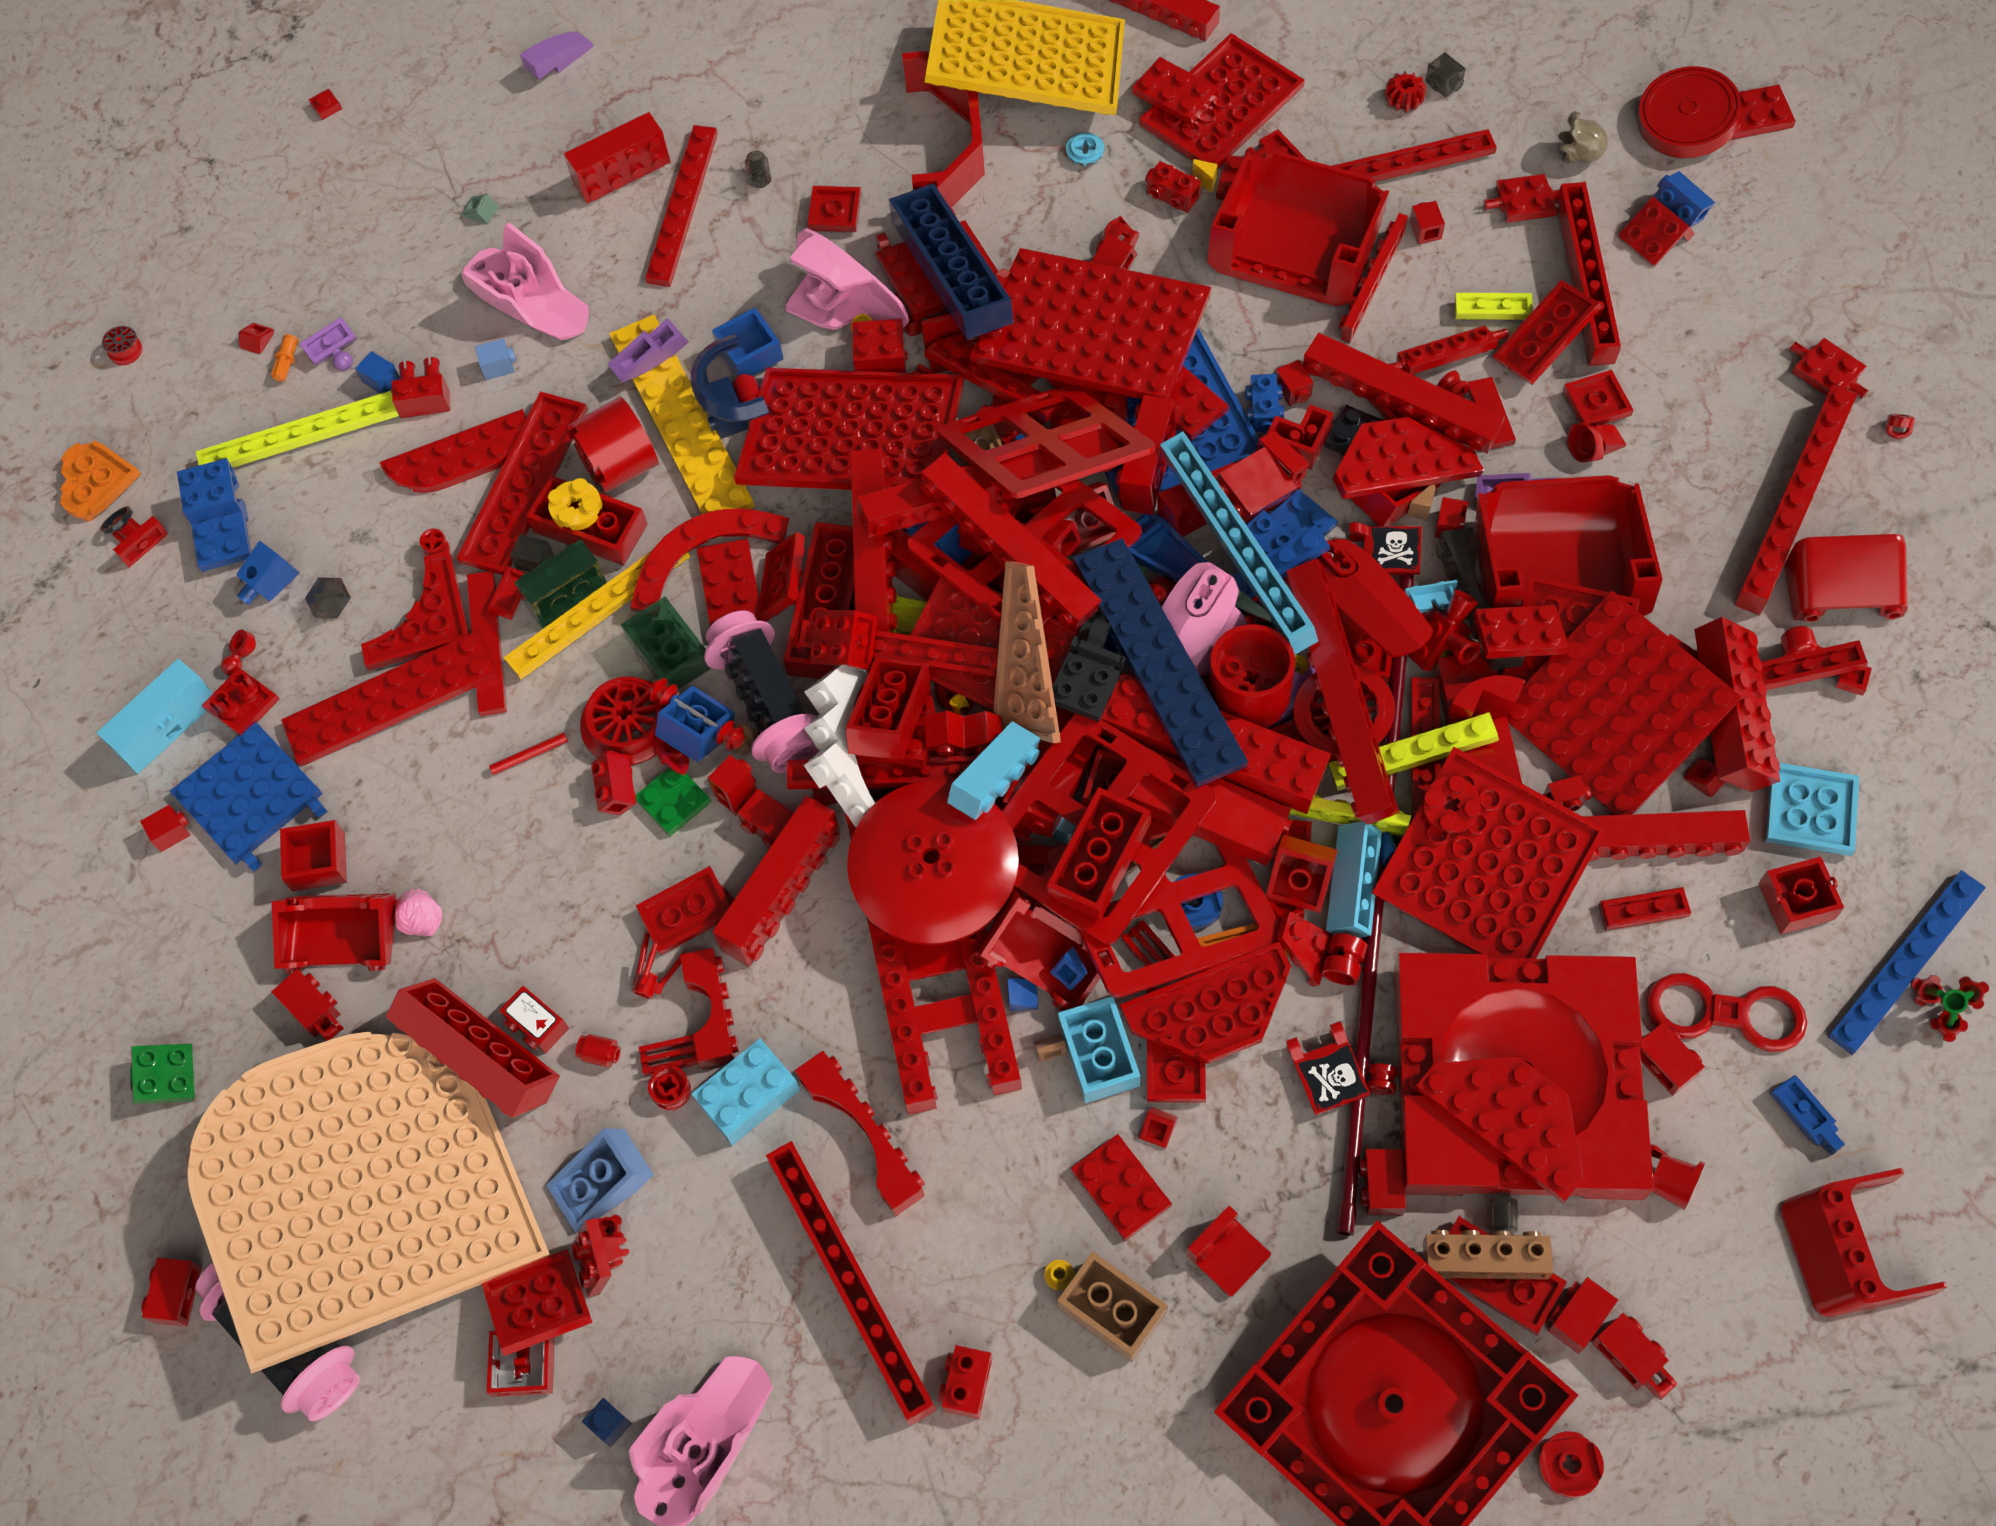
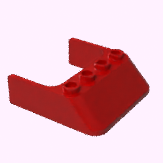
M1903 1168L1828 1183L1792 1196L1782 1203L1780 1213L1812 1306L1820 1315L1835 1317L1933 1296L1947 1288L1944 1281L1894 1291L1883 1284L1878 1274L1852 1202L1851 1192L1893 1183L1904 1175Z

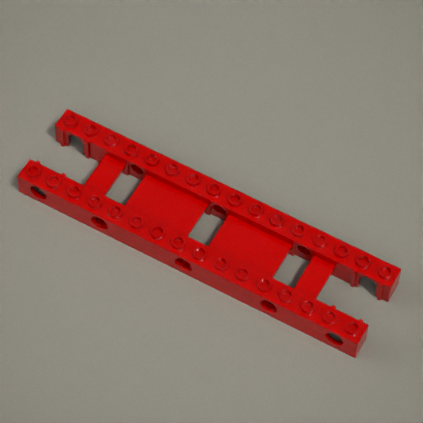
M931 689L918 721L925 722V716L936 713ZM933 750L930 757H942ZM845 813L851 840L856 827ZM930 851L925 854L924 861L928 864H933L938 861L940 855L935 851ZM867 918L908 1115L937 1109L935 1100H938L935 1086L931 1084L928 1066H931L928 1052L924 1050L921 1035L968 1024H978L981 1037L979 1039L981 1054L985 1055L989 1070L987 1074L988 1086L992 1088L993 1095L1021 1090V1078L996 970L980 960L982 956H980L979 950L987 937L986 927L974 935L957 942L943 945H917L904 942L886 934ZM960 970L966 971L971 994L915 1006L910 985L911 981Z

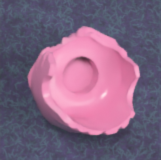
M410 889L396 900L394 915L396 928L406 935L432 936L442 920L441 907L426 891Z

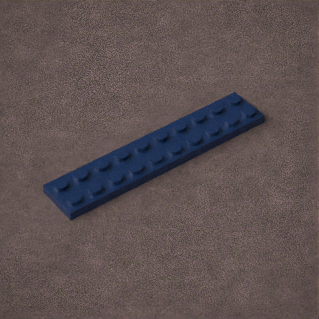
M1123 538L1073 557V564L1084 584L1101 599L1098 610L1105 622L1110 623V631L1124 657H1126L1131 670L1196 788L1247 767L1248 760Z

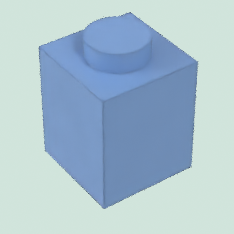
M504 338L475 346L479 365L486 380L515 372L512 362L517 361L513 347L508 348Z

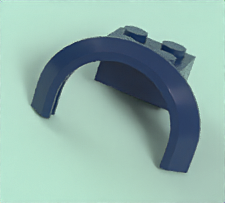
M735 334L714 341L705 347L697 356L691 371V386L694 396L703 411L706 412L711 430H716L720 439L748 430L747 421L769 414L763 396L739 403L728 376L709 383L706 368L711 361L722 353L740 347Z

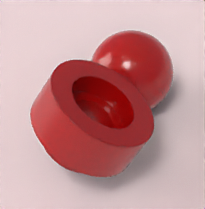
M240 629L232 636L229 644L231 655L225 657L220 664L221 671L225 675L230 676L238 667L242 669L241 658L248 656L255 650L256 641L254 634Z

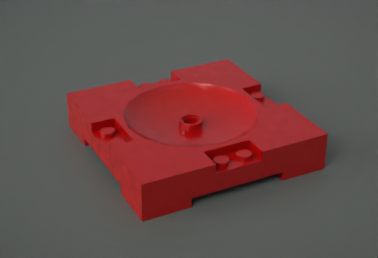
M1398 954L1394 965L1395 1019L1398 1034L1401 1117L1400 1149L1403 1151L1405 1195L1463 1196V1194L1552 1196L1415 1090L1416 1085L1434 1063L1515 1056L1522 1058L1569 1095L1583 1179L1570 1196H1583V1199L1645 1200L1654 1191L1647 1100H1644L1640 1044L1642 1043L1636 957L1546 955L1545 959L1488 958L1487 954Z
M1377 1220L1271 1347L1216 1408L1214 1413L1261 1457L1263 1456L1337 1526H1469L1579 1395ZM1390 1394H1397L1403 1399V1408L1398 1413H1392L1386 1408V1399Z

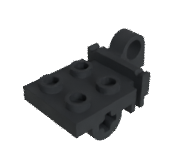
M1095 619L1093 624L1086 621L1082 625L1077 637L1074 636L1071 642V653L1068 652L1052 686L1055 706L1097 722L1100 721L1115 686L1123 673L1126 660L1124 656L1103 649L1110 634V623Z

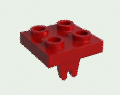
M597 1218L586 1220L574 1242H572L573 1257L575 1260H579L581 1268L579 1271V1282L582 1289L586 1288L588 1297L600 1295L612 1276L611 1270L623 1264L621 1258L628 1256L630 1252L629 1249H620L619 1247L626 1243L627 1239L625 1237L602 1238Z

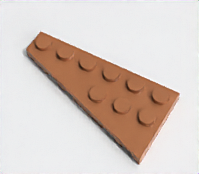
M1014 561L1006 562L993 713L1003 717V729L1013 721L1040 737V740L1058 743L1061 740L1034 566Z

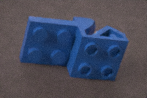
M225 458L177 471L183 514L191 523L199 569L204 572L246 560L252 552L246 523L249 521L244 500L242 498H235V492L239 488V483L229 460Z
M1298 489L1270 515L1263 510L1246 526L1267 555L1315 524L1325 537L1337 526V520Z

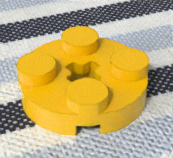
M583 478L565 482L552 490L548 495V509L551 517L562 528L564 526L570 527L571 530L585 529L597 520V514L602 509V501L597 489ZM573 502H580L577 509L569 507Z

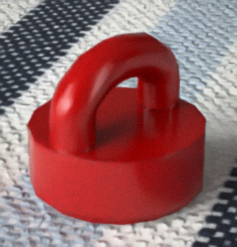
M1889 414L1886 423L1887 434L1896 439L1909 437L1913 432L1914 416ZM1893 426L1906 428V431L1895 432Z

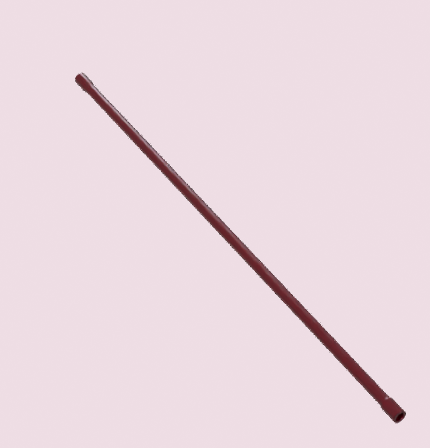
M1401 575L1400 587L1404 592L1405 588L1414 586L1415 575ZM1407 655L1393 657L1390 690L1395 702V715L1392 726L1386 735L1385 745L1397 742L1400 738ZM1396 773L1388 775L1393 793L1395 791ZM1380 857L1377 882L1386 868V866L1381 864ZM1375 897L1371 936L1366 937L1368 947L1363 965L1355 1058L1366 1084L1384 901ZM1366 1098L1350 1103L1341 1203L1338 1208L1336 1233L1344 1236H1353L1355 1232L1356 1195Z

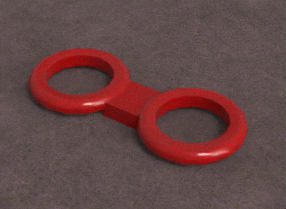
M1671 973L1660 978L1652 986L1647 1000L1649 1015L1655 1025L1658 1027L1664 1022L1668 1027L1674 1028L1679 1033L1681 1039L1699 1037L1707 1033L1713 1025L1736 1028L1741 1031L1744 1038L1753 1046L1767 1052H1784L1797 1046L1805 1036L1808 1024L1805 1009L1800 1001L1787 990L1776 986H1759L1748 991L1741 998L1714 994L1709 985L1696 976L1687 973ZM1672 986L1692 988L1700 995L1704 1002L1705 1013L1703 1019L1693 1026L1674 1024L1666 1018L1661 1010L1660 999L1662 993ZM1761 999H1774L1782 1002L1793 1015L1794 1027L1792 1033L1783 1039L1774 1040L1760 1035L1750 1023L1749 1012L1752 1004Z

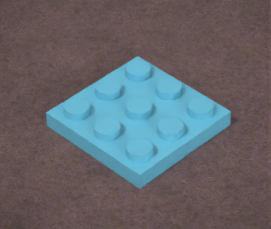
M1779 763L1780 782L1769 786L1765 842L1852 856L1855 853L1859 776Z

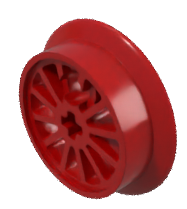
M1354 664L1362 691L1366 694L1364 695L1366 703L1372 700L1375 704L1374 707H1368L1370 715L1377 714L1372 724L1377 741L1380 743L1389 732L1394 720L1395 702L1393 694L1387 683L1378 674L1366 667ZM1315 672L1304 681L1297 692L1293 709L1294 720L1298 731L1311 746L1336 756V752L1339 751L1338 744L1332 740L1331 735L1330 737L1326 736L1329 732V727L1332 726L1330 717L1327 718L1326 715H1312L1313 710L1324 713L1321 703H1317L1318 699L1323 697V694L1318 691L1315 685L1314 678L1317 677ZM1329 722L1321 729L1315 726V724Z
M618 677L603 683L592 693L581 715L580 732L585 746L596 758L603 752L612 750L619 754L629 755L630 765H636L648 761L657 755L652 745L653 738L657 737L655 732L658 712L663 708L659 706L660 700L643 706L650 700L649 689L653 682L636 677ZM629 696L635 697L633 701H632V700H629V701H627V702H624V701H623L626 697H629ZM609 703L611 706H613V708L606 707L604 705ZM656 712L655 718L644 716ZM644 723L652 726L648 731H645L640 724ZM606 725L601 731H598V726ZM615 730L612 740L606 739ZM637 730L642 736L633 740L632 733ZM622 733L627 734V742H619Z

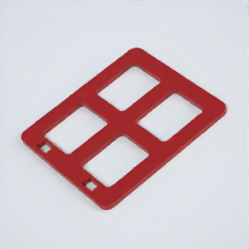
M1074 385L1060 386L943 424L937 428V435L942 441L1012 498H1023L1150 455L1155 451V443ZM1065 401L1087 417L1053 429H1046L1026 413ZM998 422H1006L1026 438L990 450H983L964 433ZM1097 429H1105L1126 444V446L1085 458L1063 441ZM1034 450H1042L1063 467L1021 480L999 462Z
M1079 479L1056 486L1055 488L1061 491V494L1030 521L1020 523L1082 582L1083 580L1073 562L1042 539L1072 511L1081 507L1116 533L1103 545L1123 538L1129 549L1140 539L1142 528L1137 522ZM952 515L929 521L909 538L907 548L913 556L1001 624V613L994 608L999 604L1002 606L1003 598L987 586L1005 570L1000 566L998 559L991 553L973 570H966L934 545L935 542L959 523ZM938 556L946 564L942 568L932 559ZM1040 604L1044 625L1055 613L1050 608H1045Z
M1075 713L1060 733L1061 742L1052 743L1002 812L1009 821L1013 831L1035 803H1041L1078 827L1087 808L1050 785V781L1084 737L1092 739L1127 762L1107 791L1128 800L1145 776H1151L1187 798L1190 802L1157 848L1151 849L1142 842L1140 843L1132 862L1140 866L1141 871L1109 916L1102 917L1101 921L1048 897L1046 885L1066 847L1044 876H1038L1019 863L1015 888L1101 944L1112 945L1119 939L1214 806L1216 792L1207 784L1196 788L1189 773L1102 719L1097 722ZM1102 730L1116 737L1111 744L1099 737ZM1174 775L1188 782L1184 789L1171 782Z
M1151 818V824L1141 842L1153 849L1149 841L1167 835L1172 826ZM1067 844L1052 848L1048 852L1046 862L1049 869ZM1215 845L1225 866L1176 882L1169 881L1166 874L1161 878L1134 918L1152 912L1161 913L1180 951L1179 956L1125 972L1121 969L1111 945H1103L1078 929L1107 993L1115 998L1124 997L1218 966L1278 942L1276 936L1280 923L1248 860L1241 855ZM1231 887L1236 888L1257 930L1206 947L1202 946L1181 907V903ZM1119 900L1109 903L1103 917L1109 916ZM1107 952L1112 963L1107 967H1104L1099 954Z

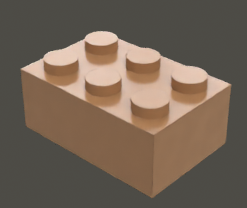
M1093 1251L1057 1300L1059 1310L1130 1362H1133L1168 1310L1167 1304Z

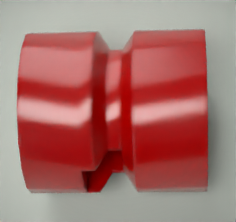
M1338 933L1332 935L1328 949L1330 956H1327L1321 973L1322 976L1336 984L1345 986L1357 985L1362 969L1360 963L1364 961L1368 947L1367 943L1349 934Z

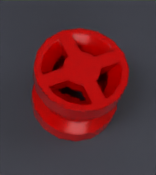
M1456 370L1447 373L1437 384L1438 387L1461 397H1464L1470 389V385L1467 381L1460 379V374Z
M428 529L420 536L419 543L426 556L447 550L450 551V545L441 530Z
M1371 1064L1368 1070L1371 1080L1367 1083L1369 1091L1378 1095L1395 1094L1397 1086L1394 1080L1398 1076V1068L1389 1064Z

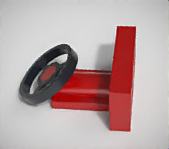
M126 506L110 515L103 522L100 530L104 534L113 532V537L120 544L112 550L130 568L163 540L168 533L154 516H151L140 526L131 517L133 514L132 509Z

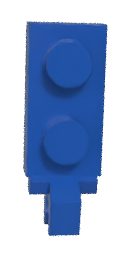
M1793 1075L1771 1091L1770 1095L1816 1146L1821 1144L1831 1156L1843 1148L1845 1143L1836 1134L1838 1131L1834 1124L1836 1120L1796 1075Z

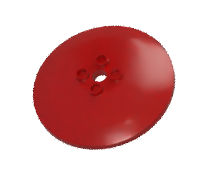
M929 780L915 782L885 795L862 817L850 842L847 872L850 887L857 904L876 927L904 942L917 945H943L974 935L999 915L1010 899L1016 884L1019 868L1017 842L1004 813L994 803L989 812H983L975 820L947 803L953 783L951 781ZM930 851H935L940 855L938 861L933 864H928L924 861L925 854Z

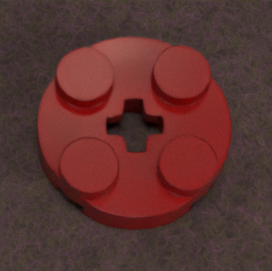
M1446 776L1437 779L1428 787L1423 798L1422 810L1425 819L1434 829L1456 834L1467 830L1474 824L1481 812V799L1477 789L1463 777ZM1446 798L1458 801L1459 804L1456 806L1458 811L1454 812L1452 809H1445L1444 806L1447 804Z
M1564 1431L1553 1435L1541 1447L1538 1456V1470L1543 1482L1552 1493L1566 1498H1580L1592 1492L1599 1484L1604 1473V1461L1599 1448L1593 1442L1591 1443L1578 1432ZM1566 1456H1571L1572 1461H1578L1579 1467L1574 1469V1474L1569 1473L1568 1469L1563 1468L1562 1463L1566 1461Z

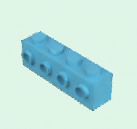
M1012 721L952 783L947 803L975 820L983 812H989L995 799L998 796L1002 797L1007 792L1010 783L1013 780L1017 781L1022 776L1025 767L1028 764L1032 765L1036 761L1040 753L1037 750L1040 737Z
M1364 821L1338 826L1336 839L1338 853L1333 867L1326 931L1333 935L1343 933L1358 938L1371 936L1375 896L1372 894V891L1377 884L1382 831L1372 824L1367 825Z

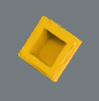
M1194 159L1192 175L1201 180V186L1212 193L1217 180L1218 164Z

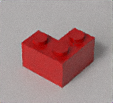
M1310 404L1300 424L1275 416L1267 434L1275 430L1282 438L1286 439L1292 448L1305 458L1310 464L1308 469L1312 470L1332 428L1334 413Z
M946 710L925 716L926 748L936 751L937 755L979 756L1003 731V717L988 711L961 716Z

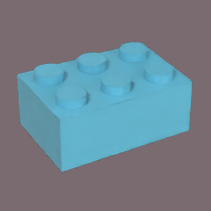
M1111 996L1058 1013V1024L1062 1037L1065 1040L1066 1049L1085 1104L1140 1087L1141 1076L1114 997Z
M759 1038L691 1094L700 1108L733 1146L799 1092L800 1088L796 1079L762 1039Z

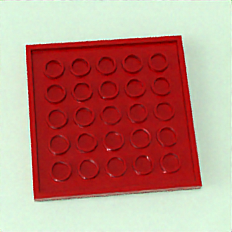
M1611 590L1567 638L1569 645L1567 654L1552 655L1523 686L1511 715L1507 713L1506 715L1510 725L1571 777L1580 775L1583 784L1586 783L1591 794L1615 815L1635 814L1742 700V696Z
M1453 747L1434 781L1446 776H1461L1469 781L1479 793L1481 799L1480 814L1470 828L1463 832L1452 834L1434 829L1427 822L1423 814L1422 802L1373 889L1372 894L1477 954H1487L1488 958L1536 959L1607 829ZM1446 798L1447 804L1444 806L1445 809H1452L1454 812L1458 811L1456 807L1459 804L1458 801Z

